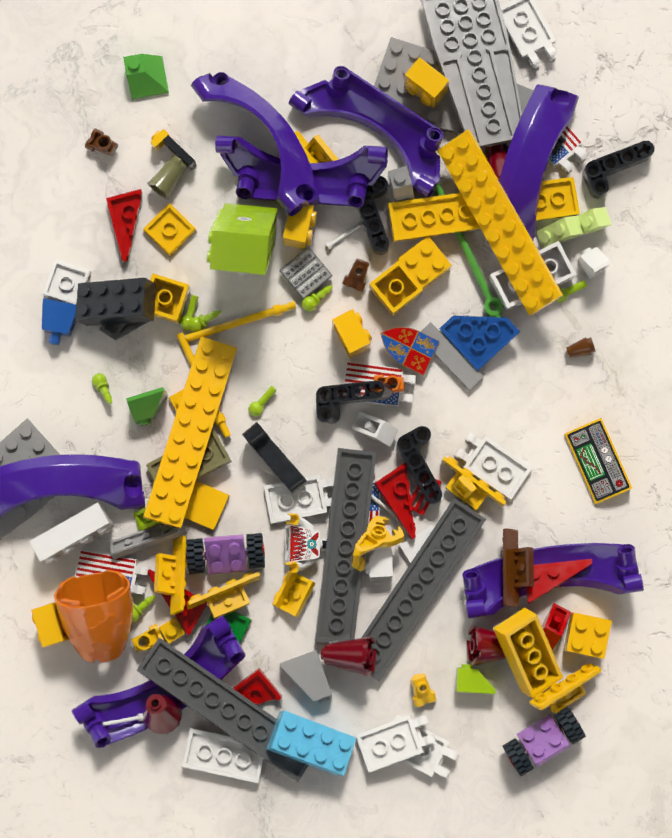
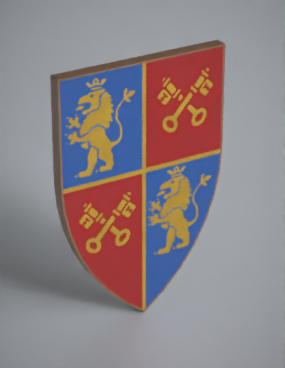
M407 327L392 328L380 333L385 349L396 362L424 376L440 341L418 330Z

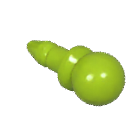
M333 286L324 287L316 295L312 293L311 296L304 298L302 301L303 309L309 312L315 310L317 304H321L320 300L330 293Z
M221 310L212 311L205 316L201 314L199 317H193L190 329L194 332L202 330L203 327L208 326L207 322L221 314Z
M102 373L95 374L92 377L93 386L96 387L97 392L102 393L106 402L112 404V396L108 390L109 384L107 383L106 376Z
M155 595L147 597L138 606L136 604L133 605L132 623L139 619V615H143L142 610H145L148 605L152 604Z

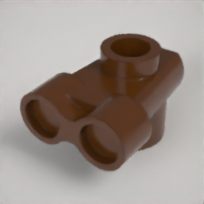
M95 128L91 133V137L86 141L85 148L92 152L97 150L113 156L118 148V143L111 140L108 135H104V132Z
M357 258L349 274L345 275L342 284L363 292L366 286L364 281L369 263ZM361 268L363 272L358 273L356 269Z

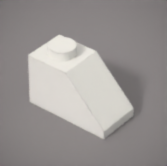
M597 247L585 249L581 252L582 256L578 259L589 279L605 271L611 264V261Z
M359 412L351 428L389 447L398 432L397 428L386 421L363 412Z
M391 547L377 548L368 558V562H365V574H369V578L393 576Z

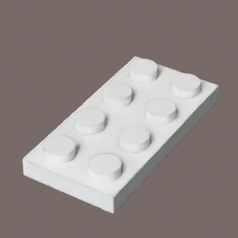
M190 728L182 767L259 783L263 758L231 736Z

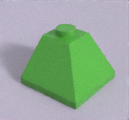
M137 54L123 57L132 100L169 93L162 56Z
M164 387L126 398L136 424H140V426L152 423L151 420L156 418L168 396Z

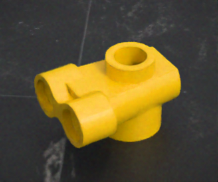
M157 624L149 626V630L131 639L136 652L152 648L159 637L163 639ZM141 638H144L146 640V644L144 646H141L139 644V640Z
M422 673L412 676L410 683L414 690V696L412 697L414 706L421 707L426 703L435 702L437 700L435 691L431 690L426 675Z

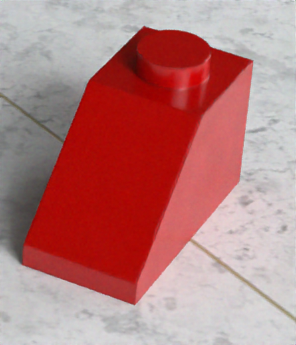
M553 603L542 624L552 650L562 637L571 611L556 603Z

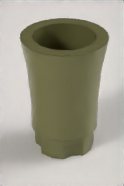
M172 156L147 184L158 195L169 199L174 187L188 166L177 156Z

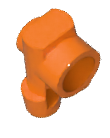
M383 374L374 375V381L388 383L391 387L393 383L397 382L398 385L396 388H392V393L405 391L404 377H396L394 375L384 377Z

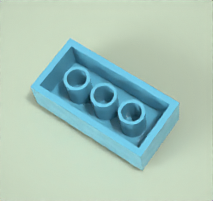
M284 710L278 714L266 749L333 775L344 776L356 737Z

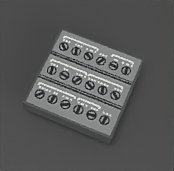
M309 246L279 270L302 299L311 295L333 277Z

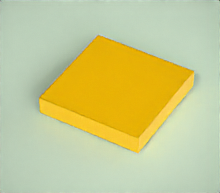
M170 203L143 228V231L169 256L197 230Z
M196 481L184 518L215 530L229 495Z

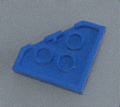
M453 315L439 328L477 371L520 333V330L510 319L505 317Z

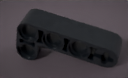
M647 140L588 162L582 174L590 195L595 199L603 198L609 190V183L606 177L649 160L655 150L653 143ZM642 148H643L644 151L648 150V153H647V154H646V152L640 153V151H641ZM623 155H629L631 157V161H625L623 159ZM611 161L614 164V168H608L605 162ZM588 168H594L597 174H589ZM601 185L604 191L597 192L595 186Z
M379 176L374 185H367L368 189L364 205L357 209L373 252L376 255H384L388 251L389 240L374 199L386 194L388 182L386 178ZM376 183H382L384 185V188L382 190L375 189L374 185ZM369 206L373 211L370 214H365L362 209ZM377 224L379 230L373 232L369 229V226ZM378 236H380V237H379V240H380L381 244H384L383 249H381L379 246H377V243H378L377 237H378Z
M381 381L322 386L316 392L317 418L321 422L335 424L340 419V404L386 400L392 394V387L390 384ZM364 388L365 393L361 396V390ZM347 390V396L344 398L343 393ZM329 392V398L326 400V394ZM330 411V417L327 419V412Z
M258 422L254 423L242 434L292 494L307 482Z
M420 426L398 439L397 450L403 461L407 464V468L425 500L430 504H437L442 498V491L418 449L429 442L431 431L426 426ZM425 431L428 437L426 440H420L417 438V433ZM408 440L411 447L407 450L402 449L400 442ZM411 457H418L420 464L412 466L409 459ZM422 473L428 474L429 482L421 483L419 475ZM432 482L434 486H431L432 491L438 493L436 500L428 497L430 495L428 488L426 491L423 489Z

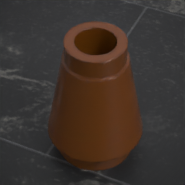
M585 337L566 347L569 358L592 355L591 353L596 352L591 337Z

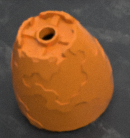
M106 570L77 578L72 576L60 583L59 588L54 594L60 623L78 654L87 662H95L96 659L99 662H109L119 658L125 650L131 631L133 598L130 581L121 572Z

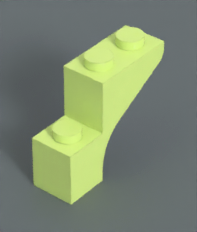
M606 207L591 209L578 216L564 217L536 232L543 249L557 241L562 243L584 234L598 232L612 224Z

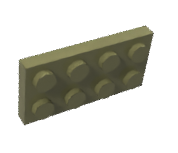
M212 428L196 481L232 462L214 428ZM163 456L146 464L154 481Z

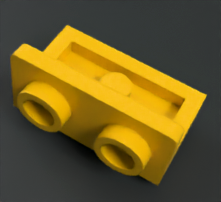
M297 573L286 574L279 591L274 596L272 605L299 617L316 583Z

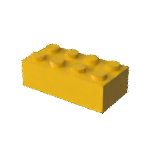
M523 608L493 628L520 691L533 699L536 695L564 678L537 614Z

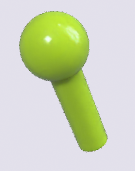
M583 280L566 289L559 288L563 296L557 299L556 302L562 303L566 301L568 295L588 287L586 281Z
M191 294L186 316H183L180 320V326L184 330H191L190 324L199 296Z
M271 385L257 402H252L249 405V413L254 417L260 416L264 410L263 406L277 389Z

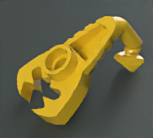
M374 516L367 527V531L355 545L352 567L361 572L366 568L365 558L361 557L362 555L377 548H387L403 542L404 533L399 526L398 531L392 529L391 535L385 525H389V519Z

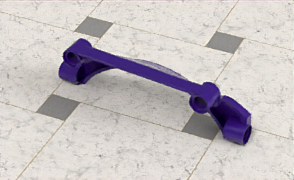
M337 66L329 82L323 80L302 89L301 92L297 90L291 96L288 104L307 117H338L348 119L377 132L392 145L401 157L404 165L407 166L413 188L426 197H429L439 184L440 156L436 152L440 148L443 139L442 130L394 100L347 67Z
M218 135L215 140V151L220 153L232 174L238 176L239 182L236 188V195L241 199L277 201L281 178L280 158L256 148L241 137ZM365 145L353 154L339 160L325 163H310L318 187L319 204L362 207L367 194V185H374L387 167L388 148ZM308 194L306 200H311L314 194Z

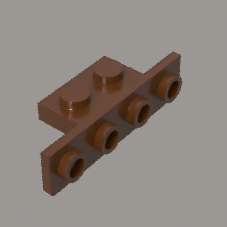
M505 528L503 529L502 537L503 605L518 608L519 588L534 587V548H518V530Z

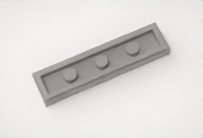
M431 322L421 331L440 341L434 354L468 390H471L483 378L481 373Z
M184 522L181 529L166 524H159L108 543L114 560L187 533Z

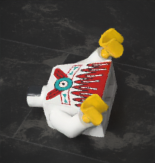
M288 513L287 515H290V522L286 521L287 526H285L284 563L290 567L289 572L286 573L292 574L312 565L314 560L320 557V550L325 551L327 539H320V531L315 530L313 524L299 517L298 514Z

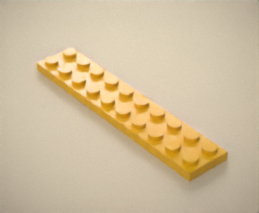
M466 130L437 151L529 316L562 297L561 290L471 130Z
M574 177L542 181L536 221L580 214ZM461 193L387 204L394 242L481 229Z
M200 337L143 518L181 529L237 351L236 347Z

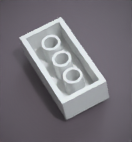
M559 241L539 250L558 286L572 280L576 276ZM503 268L490 274L488 279L498 298L503 303L505 312L522 304Z
M96 503L30 540L29 543L40 562L52 564L60 559L59 555L63 553L70 554L77 550V545H85L93 541V536L96 534L103 535L111 530L110 527L114 524L104 506Z

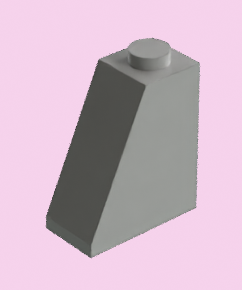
M407 166L388 171L387 182L393 202L415 199Z
M317 650L280 663L281 668L313 701L318 700V703L330 700L329 696L332 695Z

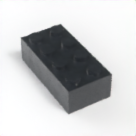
M145 277L78 283L75 320L86 326L154 321L156 283Z

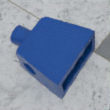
M43 298L42 330L50 333L49 344L59 345L61 335L69 337L72 335L77 322L75 320V304Z

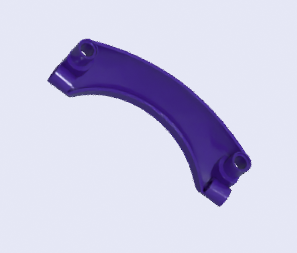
M219 72L214 76L208 73L196 78L192 82L191 87L202 102L220 101L237 105L254 114L268 127L276 141L281 161V178L277 201L289 216L296 215L303 206L314 205L315 207L319 204L318 187L306 152L288 122L268 101L254 90L223 72ZM222 81H226V84L220 85ZM308 194H314L311 200H306Z
M540 84L535 86L534 92L519 120L499 179L501 186L532 241H534L536 232L537 206L544 173L557 140L572 121L579 99L577 95L568 91Z
M51 455L0 466V517L24 503L54 496H78L96 499L120 510L145 508L141 465L135 460L97 455Z
M578 543L534 549V565L592 559V565L588 566L586 570L572 576L570 580L558 587H590L618 595L644 591L642 576L639 574L636 561L635 547L632 544ZM503 557L467 569L462 573L468 619L493 615L504 607ZM526 587L519 588V598L527 595Z
M223 615L201 628L194 643L184 654L220 680L245 658L244 650ZM149 680L121 692L93 696L72 709V713L80 725H84L95 747L104 748L107 745L148 729L144 719L140 722L135 720L103 726L102 723L135 717L140 713L143 714L146 701L150 696L154 694L170 696L178 701L182 710L187 706Z

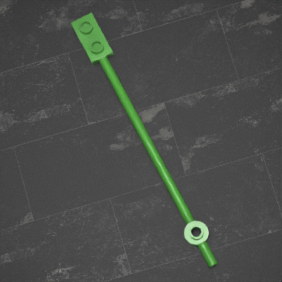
M439 182L434 190L437 196L445 195ZM463 232L455 233L486 299L484 312L490 317H502L503 303L499 298L492 296ZM490 305H495L496 310L492 311Z

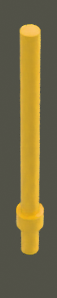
M295 301L283 305L276 304L270 309L185 335L187 342L200 339L201 336L206 337L273 315L275 317L283 315V312L296 308Z
M182 332L176 336L190 366H192L194 354ZM218 408L215 424L219 425L224 438L231 436V433L227 427V420L224 414H221Z

